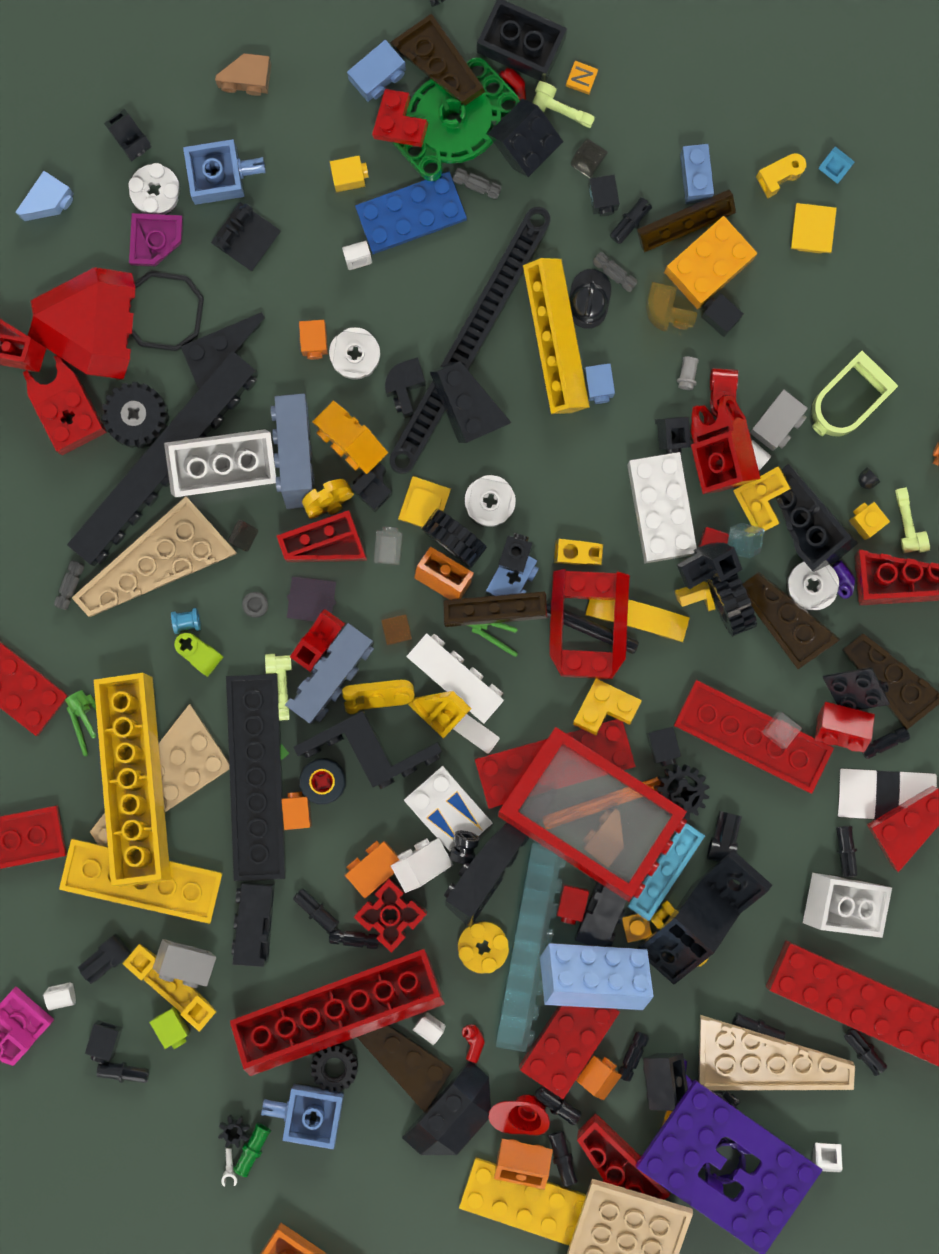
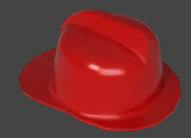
M530 1094L521 1095L515 1101L499 1102L493 1105L489 1111L488 1118L491 1125L503 1133L541 1135L549 1129L550 1119L546 1113L547 1107Z

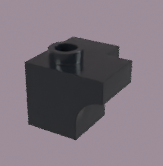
M378 463L368 474L362 472L353 481L352 484L354 485L351 487L353 492L374 512L392 495V491L383 483L386 468L381 463Z

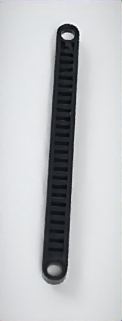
M533 207L525 215L440 367L451 362H461L468 371L470 370L486 338L489 336L495 322L498 320L524 273L523 265L530 262L549 228L550 215L545 208ZM535 214H540L544 217L545 223L541 227H535L531 224V217ZM434 381L431 382L391 453L389 459L390 466L398 474H407L412 471L446 412ZM404 454L409 457L410 462L407 467L399 468L396 466L395 459L398 455Z

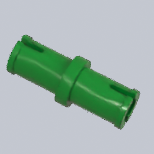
M260 1123L256 1124L248 1143H244L242 1147L243 1152L233 1168L235 1173L242 1177H248L256 1158H260L262 1154L261 1149L271 1132L270 1128Z

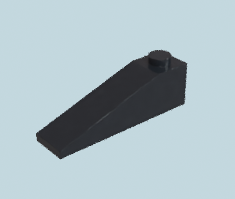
M788 463L781 470L791 489L778 495L776 500L785 518L786 526L793 539L797 554L815 572L841 559L858 542Z

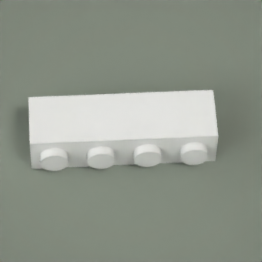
M426 633L406 657L446 692L454 691L472 708L470 712L484 724L504 701L501 698L503 693L493 684L488 687L481 680L484 676L474 667L468 670L462 664L464 659L454 650L451 653L443 648L445 642L437 635L433 634L430 637Z

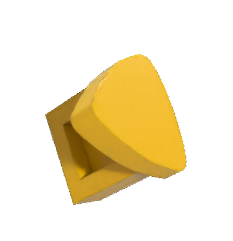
M705 581L691 589L684 587L674 591L677 601L682 607L704 600L708 612L715 610L710 587Z

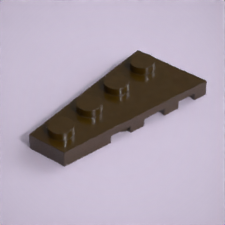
M432 14L390 42L395 50L451 96L458 99L462 105L466 106L485 93L484 87Z
M760 572L743 583L755 613L797 669H800L840 641L839 637Z
M861 634L842 649L857 669L872 667L878 680L887 682L889 691L885 692L890 702V705H887V707L906 729L912 727L939 705V692L909 670L903 663L892 657L890 653L865 634Z
M390 1025L358 1036L357 1038L425 1113L452 1072L453 1067Z

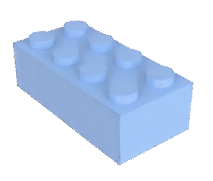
M549 943L540 956L545 1005L644 1010L654 997L647 949Z

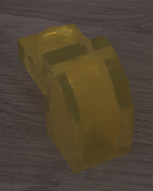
M652 282L646 304L647 315L651 323L665 332L669 322L674 323L673 326L679 329L693 327L696 322L697 313L673 307L677 287Z

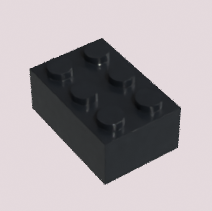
M496 0L477 41V53L534 79L546 82L566 39L567 28L505 0Z

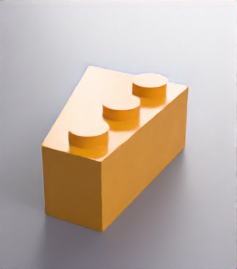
M334 400L312 421L319 429L316 434L326 444L331 441L333 444L330 447L340 457L345 454L347 456L345 461L355 471L360 468L368 474L388 454L387 450L365 425L361 426L354 416L351 417Z

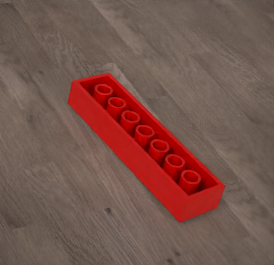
M785 941L765 986L769 991L939 1066V1008L794 943Z
M425 949L230 1020L243 1069L250 1076L442 1006L445 1003L429 956Z

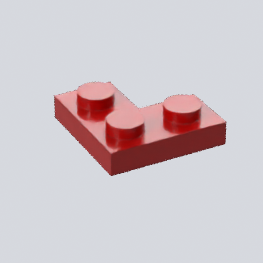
M385 89L372 133L374 139L422 147L428 122L426 119L406 116L411 98L409 93Z

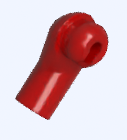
M473 1024L466 1025L462 1029V1036L466 1038L470 1045L466 1059L478 1063L485 1039L478 1027Z

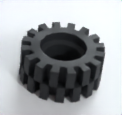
M344 1044L318 1051L311 1064V1075L315 1079L314 1082L316 1085L319 1084L322 1090L327 1089L331 1093L333 1091L341 1092L343 1089L349 1088L351 1083L354 1082L358 1071L357 1057L352 1053V1049L346 1048ZM331 1058H338L344 1063V1073L339 1077H331L325 1071V1063Z

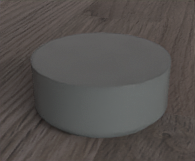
M252 592L245 596L242 607L248 616L259 618L267 612L268 600L263 594Z

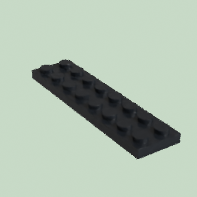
M277 674L226 676L234 881L285 879Z

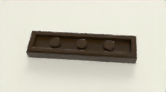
M730 189L637 229L644 253L714 223L723 216L728 217L735 214L736 208Z
M545 591L443 600L445 627L547 619Z

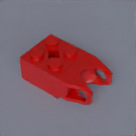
M56 355L54 358L56 361L57 377L52 383L47 385L40 384L28 370L24 371L23 375L27 382L28 397L56 452L64 455L107 433L79 377L67 367L61 357ZM69 415L74 416L72 424L66 422Z
M732 395L720 397L716 421L705 405L693 407L691 434L694 444H691L702 493L722 492L761 479L746 417ZM726 402L730 404L731 413L726 407ZM699 411L704 416V423L700 420Z

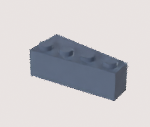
M306 395L275 396V406H271L272 421H276L277 429H272L274 445L278 444V453H274L275 468H280V476L276 477L277 492L282 493L286 509L304 508L302 500L313 490L312 485H315L313 467L310 463V460H312V449L309 440L310 425Z
M347 623L328 648L326 656H323L314 666L312 675L300 684L295 698H290L285 706L310 724H314L316 720L321 722L329 711L326 706L331 699L336 702L342 694L341 686L345 680L351 681L359 671L356 666L360 660L366 661L373 652L374 648L371 645L374 642Z

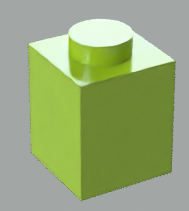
M175 1007L149 1022L164 1049L171 1045L173 1049L178 1048L187 1042L185 1037L191 1033Z

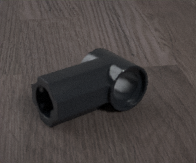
M719 811L715 834L711 838L708 847L707 860L720 862L731 851L734 850L737 853L738 843H736L742 816Z
M114 934L98 947L99 950L78 966L80 974L90 984L96 982L109 969L115 968L131 954V951L117 934Z

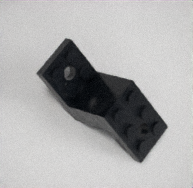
M365 711L293 747L297 756L304 755L305 758H309L321 752L320 746L326 743L328 746H332L344 740L342 735L345 734L372 787L378 785L380 790L394 783L393 777L401 773L404 778L417 771L416 765L423 761L426 766L440 759L439 753L442 752L437 742L409 758L392 765Z
M733 850L690 887L667 922L644 940L637 949H647L649 963L674 985L715 953L739 915L765 895L772 887V884ZM733 879H735V880H737L738 882H740V884H739V885L736 884V883L733 881Z

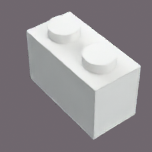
M426 838L414 845L416 850L408 849L398 855L399 860L391 865L405 893L423 886L453 866L439 838L430 842Z

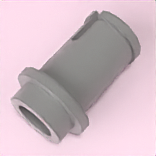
M683 357L680 378L677 379V383H679L678 388L693 390L694 386L697 385L695 376L699 359Z

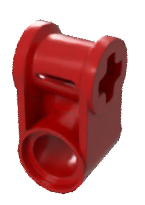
M711 369L710 411L716 418L718 417L720 397L732 395L736 400L738 370ZM726 402L727 409L731 413L730 404Z

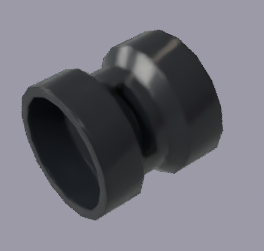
M456 831L453 839L455 846L451 848L450 859L460 864H465L466 862L471 864L476 855L474 849L478 847L479 836L469 831Z

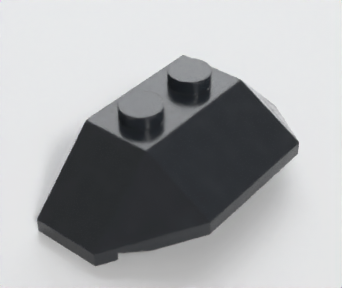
M468 1061L430 1104L425 1113L423 1112L402 1136V1139L420 1155H458L489 1119V1111L491 1109L489 1076L473 1062Z

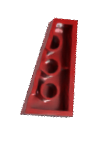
M860 549L855 554L859 605L939 601V564L919 562L910 558L891 557L892 555L882 553H869V551Z
M596 1113L578 1130L577 1141L594 1168L601 1175L603 1182L662 1200H666L671 1195L669 1190L636 1168L635 1165L641 1156Z

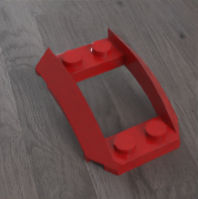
M566 569L553 571L550 657L561 677L613 679L618 672V669L626 660L630 575L618 571L617 573L566 571ZM565 598L615 600L613 652L563 650Z

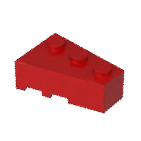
M0 319V365L40 372L47 348Z
M349 510L277 535L281 551L287 562L367 561Z
M935 786L927 788L867 824L890 865L897 872L903 868L939 826V788Z

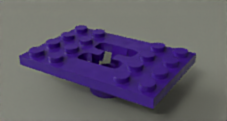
M697 1080L693 1081L635 1165L638 1170L759 1254H765L823 1170ZM731 1146L732 1149H737L740 1155L739 1163L731 1174L717 1176L715 1173L712 1174L710 1172L709 1163L721 1170L727 1161L717 1151V1148ZM744 1154H753L760 1159L759 1165L752 1173L745 1170L746 1158ZM702 1166L705 1169V1180L698 1176ZM738 1182L742 1185V1189L737 1197L731 1199L726 1196L723 1191V1184Z

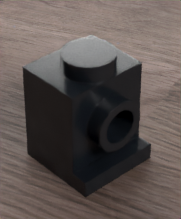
M689 417L655 419V424L658 427L659 450H666L667 454L682 453L681 448L691 447Z

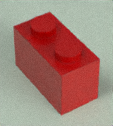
M825 702L818 714L815 740L827 745L845 747L855 752H865L872 740L875 714Z

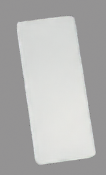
M468 714L453 728L487 754L491 752L500 739Z

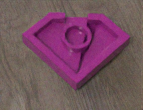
M132 213L129 264L132 266L156 267L182 243L183 216Z

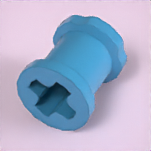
M193 608L190 612H171L172 627L175 634H179L183 630H201L197 608Z

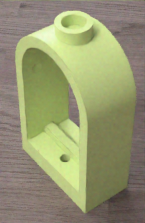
M861 351L814 399L811 411L814 421L813 429L821 436L825 434L830 436L849 434L898 385ZM854 367L882 395L851 426L845 428L834 427L822 416L821 402L825 394Z

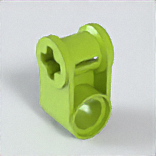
M191 633L180 634L175 640L174 646L176 651L207 677L224 658L214 648ZM191 638L192 650H182L183 644L181 640Z

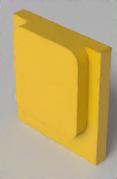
M796 203L791 249L812 253H831L836 208Z
M412 476L398 520L423 527L437 508L444 511L451 489Z

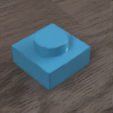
M835 146L818 169L838 184L855 162Z

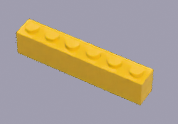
M537 259L523 265L550 411L551 414L574 413L590 406L562 259Z

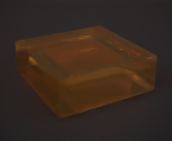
M406 615L381 620L387 645L412 640Z

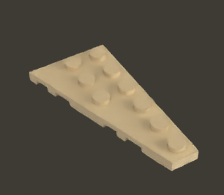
M186 496L77 592L72 599L88 617H92L238 553Z
M189 704L159 742L165 812L230 770L229 761L191 704ZM104 813L90 833L97 844L108 847Z
M700 1015L698 1082L709 1090H854L855 1065L853 1061Z

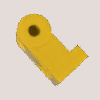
M794 153L759 170L756 178L767 199L777 194L781 183L787 180H797L806 168V160L802 155Z
M557 539L555 541L554 563L602 565L603 544L567 539Z

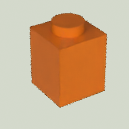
M325 320L299 321L302 355L307 356V359L311 360L323 358V355L328 354Z
M302 792L287 793L288 798L282 799L284 830L312 827L310 801L307 797L303 796Z
M593 1056L576 1081L593 1096L605 1100L622 1075L615 1070L617 1065L607 1057H604L602 1060Z

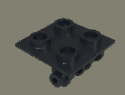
M240 202L211 243L252 272L281 230L256 214L249 205Z
M872 667L823 676L837 705L857 710L890 705L885 692L889 691L888 684L878 680Z

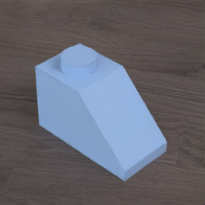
M43 171L16 210V214L24 221L59 215L63 209L66 210L71 205L74 193L68 186Z

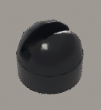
M868 467L860 473L858 478L860 486L865 489L874 488L880 483V480Z

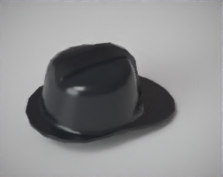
M587 269L580 272L574 278L569 301L573 322L576 326L592 329L599 326L605 320L611 297V283L603 272L596 269Z

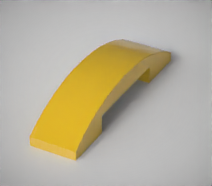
M589 599L585 615L614 622L615 600ZM628 601V627L654 633L676 641H684L689 617L640 602Z
M139 944L122 964L141 981L144 980L173 1005L186 1021L200 1032L217 1011L195 988L184 985L183 980L174 978L173 982L160 979L159 974L153 969L156 955Z

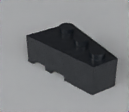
M451 362L430 372L458 443H468L512 423L461 362Z
M609 870L627 883L630 882L631 878ZM596 881L585 909L583 921L580 922L574 937L575 941L588 946L611 947L616 935L613 931L616 924H620L625 913L623 908L627 900Z
M244 882L241 884V888H237L236 903H239V911L234 917L236 937L232 942V965L264 967L269 961L275 884Z

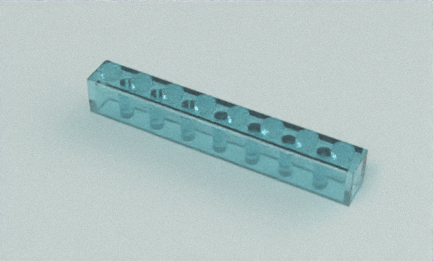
M534 841L531 844L496 1037V1047L520 1052H527V1046H532L535 1031L531 1030L532 1020L537 1021L539 1005H535L536 996L542 995L543 983L540 980V956L544 952L546 944L551 943L553 929H549L550 919L556 918L558 904L553 903L555 893L560 894L562 879L558 878L559 869L564 868L566 863L564 859Z

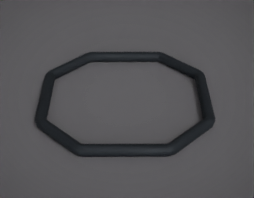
M149 272L134 283L135 289L150 277L182 280L192 289L199 299L195 331L176 346L142 342L133 329L131 336L142 347L171 351L180 350L181 346L189 343L199 334L204 298L187 276Z

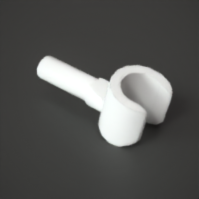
M226 1148V1171L223 1173L221 1180L224 1187L226 1186V1177L230 1176L234 1179V1186L238 1180V1174L233 1170L232 1148Z

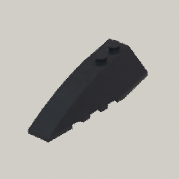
M551 789L526 806L520 813L539 824L556 798L557 791ZM506 823L486 843L471 864L468 862L464 864L458 874L461 876L460 880L456 885L452 883L444 894L447 898L445 906L471 928L502 882L505 868L512 866L519 853L518 849L520 846H525L530 837L509 823Z

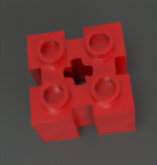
M389 877L375 893L379 899L374 904L368 900L355 914L354 918L368 931L374 927L379 932L376 939L392 953L406 937V933L403 930L407 926L413 930L427 915V911L413 898L407 902L402 897L404 890ZM395 909L397 911L395 914L397 919L390 918L387 920L384 917L387 914L384 910Z

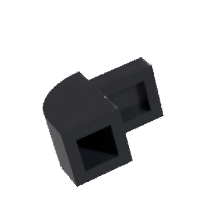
M125 109L104 123L131 162L151 148V143Z
M418 357L394 366L388 373L385 382L387 397L397 395L396 398H393L397 413L402 412L404 418L413 416L407 391L426 386Z
M711 543L694 550L695 555L677 564L685 587L689 589L710 577L722 582L743 570L735 548L726 543Z

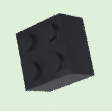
M523 98L487 134L510 166L527 177L564 142L539 106Z

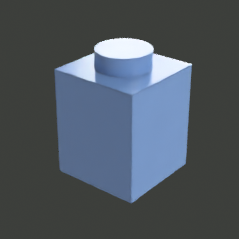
M611 364L585 367L584 376L588 401L594 400L595 404L610 402L609 398H613L615 394Z

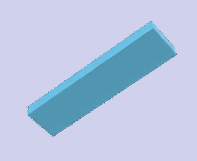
M687 823L679 834L676 832L671 839L674 843L667 854H661L656 861L660 865L652 877L647 875L643 881V884L646 885L638 899L633 896L627 907L647 921H650L705 835Z

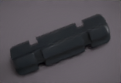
M901 727L895 730V733H889L874 740L872 744L868 745L865 752H862L863 756L866 759H870L876 756V753H882L897 746L899 742L903 743L909 740L910 734L905 727Z
M333 929L329 933L330 944L339 945V943H343L345 946L361 948L367 946L369 949H377L379 941L376 939L377 934H369L367 936L361 932L345 931L343 933L337 929Z
M639 1031L635 1033L634 1043L630 1045L623 1060L624 1066L620 1067L619 1073L622 1075L620 1079L624 1081H631L634 1074L633 1069L637 1068L644 1052L643 1046L646 1047L649 1037L645 1033Z

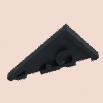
M262 312L181 346L198 389L204 385L232 351L237 353L248 337L260 327L261 322L265 319Z

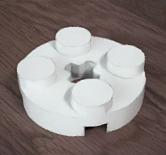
M159 163L143 166L134 173L128 183L130 198L136 208L142 213L165 215L173 210L178 203L180 194L179 181L169 168ZM153 184L161 186L159 188L160 194L157 196L154 193L148 194L150 186Z
M348 328L332 340L329 356L334 369L343 377L362 379L370 376L377 368L380 361V348L376 339L367 330ZM354 347H358V351L362 353V356L357 357V360H352V357L348 355V351H353Z
M494 475L483 476L472 483L466 491L465 507L468 515L482 526L494 527L505 523L515 508V494L511 486L501 477ZM489 494L494 495V500H497V505H492L491 508H487L486 503L483 502V498H488Z
M802 562L793 568L787 578L789 597L807 611H817L826 608L837 596L839 579L835 570L830 565L813 572L805 562ZM810 578L812 581L818 580L819 582L817 586L818 591L815 593L806 587L809 584L808 579Z

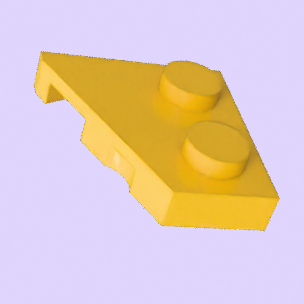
M454 691L415 697L408 704L442 738L472 709Z

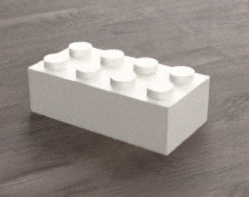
M265 429L164 443L170 490L174 497L276 483L271 433Z
M680 452L630 460L627 466L644 564L695 555L694 550L697 547Z

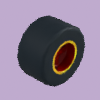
M316 759L309 762L303 768L300 775V789L303 795L309 801L316 804H329L336 801L343 794L346 787V775L343 768L337 762L330 759Z

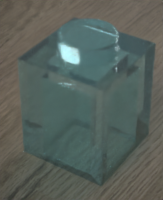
M744 523L737 524L730 528L727 544L735 548L738 556L754 557L760 554L765 529Z

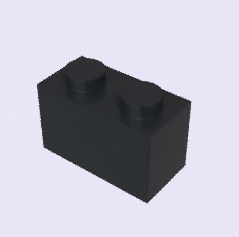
M656 1053L643 1058V1070L646 1077L647 1099L650 1110L673 1111L688 1090L683 1053Z

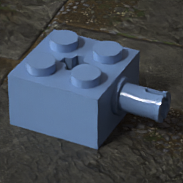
M234 139L183 147L190 194L195 205L245 197L242 183L244 176L266 173L263 157L243 161L238 158ZM213 169H217L216 175L211 176Z
M293 1084L290 1099L287 1103L264 1099L261 1115L284 1119L285 1128L282 1141L334 1149L344 1092L333 1091L331 1093L327 1089L322 1090L317 1087ZM312 1111L316 1112V1115L319 1116L316 1121L311 1120L310 1114Z

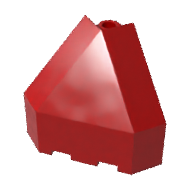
M94 267L30 300L33 318L28 336L85 374L124 379L130 361L131 349H127L129 334H132L134 314L130 313V301L135 298V284L132 273Z

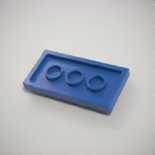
M450 171L443 173L435 181L424 180L355 205L372 254L467 221Z

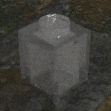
M383 527L382 531L376 532L375 563L400 565L403 534L398 533V528Z
M777 712L761 733L779 747L787 748L802 728L784 713Z

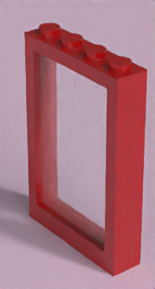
M555 727L499 810L498 817L630 902L633 896L638 899L646 885L642 881L648 874L652 877L660 865L656 862L660 853L666 855L674 843L669 840L674 831L679 834L685 826L687 820L683 817L687 811Z

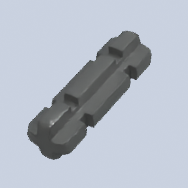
M460 168L456 169L453 182L462 185V183L466 184V188L483 195L485 192L490 198H498L501 191L500 185L494 182L490 184L487 179L472 173L468 175L466 174L467 171Z
M600 252L594 258L593 264L599 269L602 268L603 272L616 283H621L626 291L631 292L638 281L633 276H628L624 269L614 261H609V257Z
M76 561L70 562L67 569L69 572L65 574L59 589L60 595L56 597L54 606L63 610L68 609L71 602L69 598L73 597L80 579L78 576L82 574L84 569L83 564Z

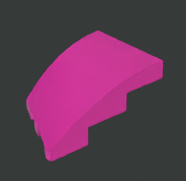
M16 986L0 1003V1061L12 1066L18 1062L37 1038L54 1021L48 1013Z

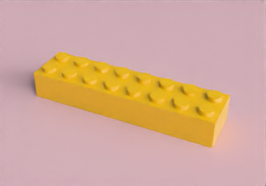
M145 673L95 679L94 690L111 886L122 887L169 881L171 876L153 677Z

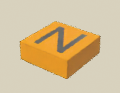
M575 61L566 87L589 95L598 69Z

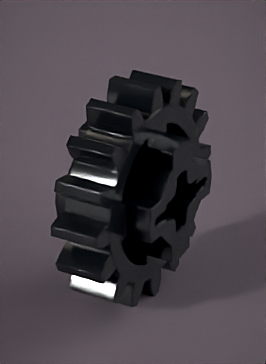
M676 764L673 765V771L667 768L664 769L666 776L657 777L661 784L655 785L654 789L686 810L687 813L683 817L684 819L690 820V813L698 816L697 808L705 809L706 806L702 801L710 797L704 794V791L710 788L709 785L702 783L706 777L702 774L698 775L699 770L694 767L690 770V766L686 764L682 766V769ZM685 776L690 777L694 783H688ZM664 811V814H665L666 816H668V817H671V816H672V815L669 814L668 812Z

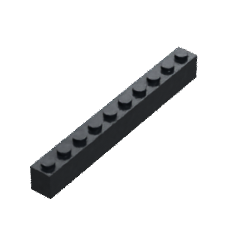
M232 351L69 541L67 546L90 565L95 566L97 563L101 565L110 553L107 551L112 545H118L126 536L124 531L130 524L134 526L141 519V511L146 506L150 507L159 497L157 494L163 486L168 487L170 485L164 443L207 437L206 435L212 428L216 430L225 419L223 415L228 409L233 410L240 403V395L245 390H251L258 380L256 379L258 375L256 370Z

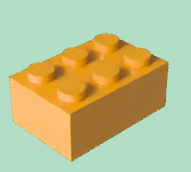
M723 216L667 265L664 273L698 310L749 265L758 253Z

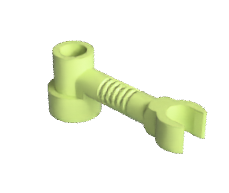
M538 82L535 89L536 95L532 103L538 105L542 112H545L547 107L575 120L585 127L591 128L594 122L593 115L578 111L570 106L568 107L561 102L559 103V101L553 99L557 89L546 82Z
M907 487L895 490L906 538H901L903 553L930 551L927 532L915 533Z
M265 654L266 674H277L279 720H289V708L285 706L288 701L286 671H291V655L275 656V654Z

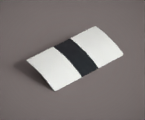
M840 769L838 816L877 819L931 786L937 787V775L929 773Z

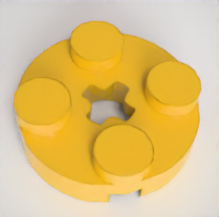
M335 479L323 484L325 489L318 493L316 489H313L303 498L302 504L310 519L326 512L329 515H333L342 510L341 504L354 495L346 480Z
M487 921L474 923L471 928L469 926L466 927L459 937V958L473 972L481 974L492 973L500 968L507 959L509 952L508 939L503 930L494 923ZM485 940L488 942L490 951L480 954L476 944L483 943Z

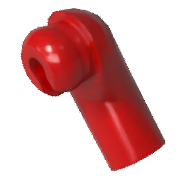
M506 68L505 71H501L499 76L506 84L513 88L519 101L522 98L526 100L524 79L514 69Z

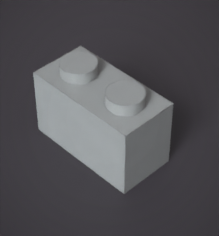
M783 390L749 433L772 451L778 446L782 449L791 438L788 435L793 427L798 429L807 418L804 413L808 408L787 391Z
M162 939L153 969L159 974V978L165 981L173 982L175 978L183 980V984L189 987L197 988L198 985L207 987L216 956L207 950Z

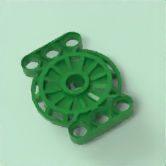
M472 58L467 62V65L470 69L475 66H482L484 68L483 73L476 77L484 87L485 93L466 106L462 105L458 99L451 96L432 79L424 83L409 102L406 116L426 119L428 122L424 142L421 147L422 152L417 156H411L408 152L412 145L392 142V144L427 181H435L442 176V163H463L484 153L493 144V141L487 134L494 125L496 126L501 121V117H505L511 111L503 109L502 104L506 100H513L516 104L519 102L515 92L482 58ZM490 83H497L500 86L499 90L495 93H489L486 87ZM435 85L433 88L429 89V90L423 95V93L426 91V89H428L429 87ZM419 100L416 112H412L415 103ZM452 113L461 114L460 123L456 119L448 120L446 118ZM429 163H435L438 165V168L434 173L429 174L424 171L425 166Z

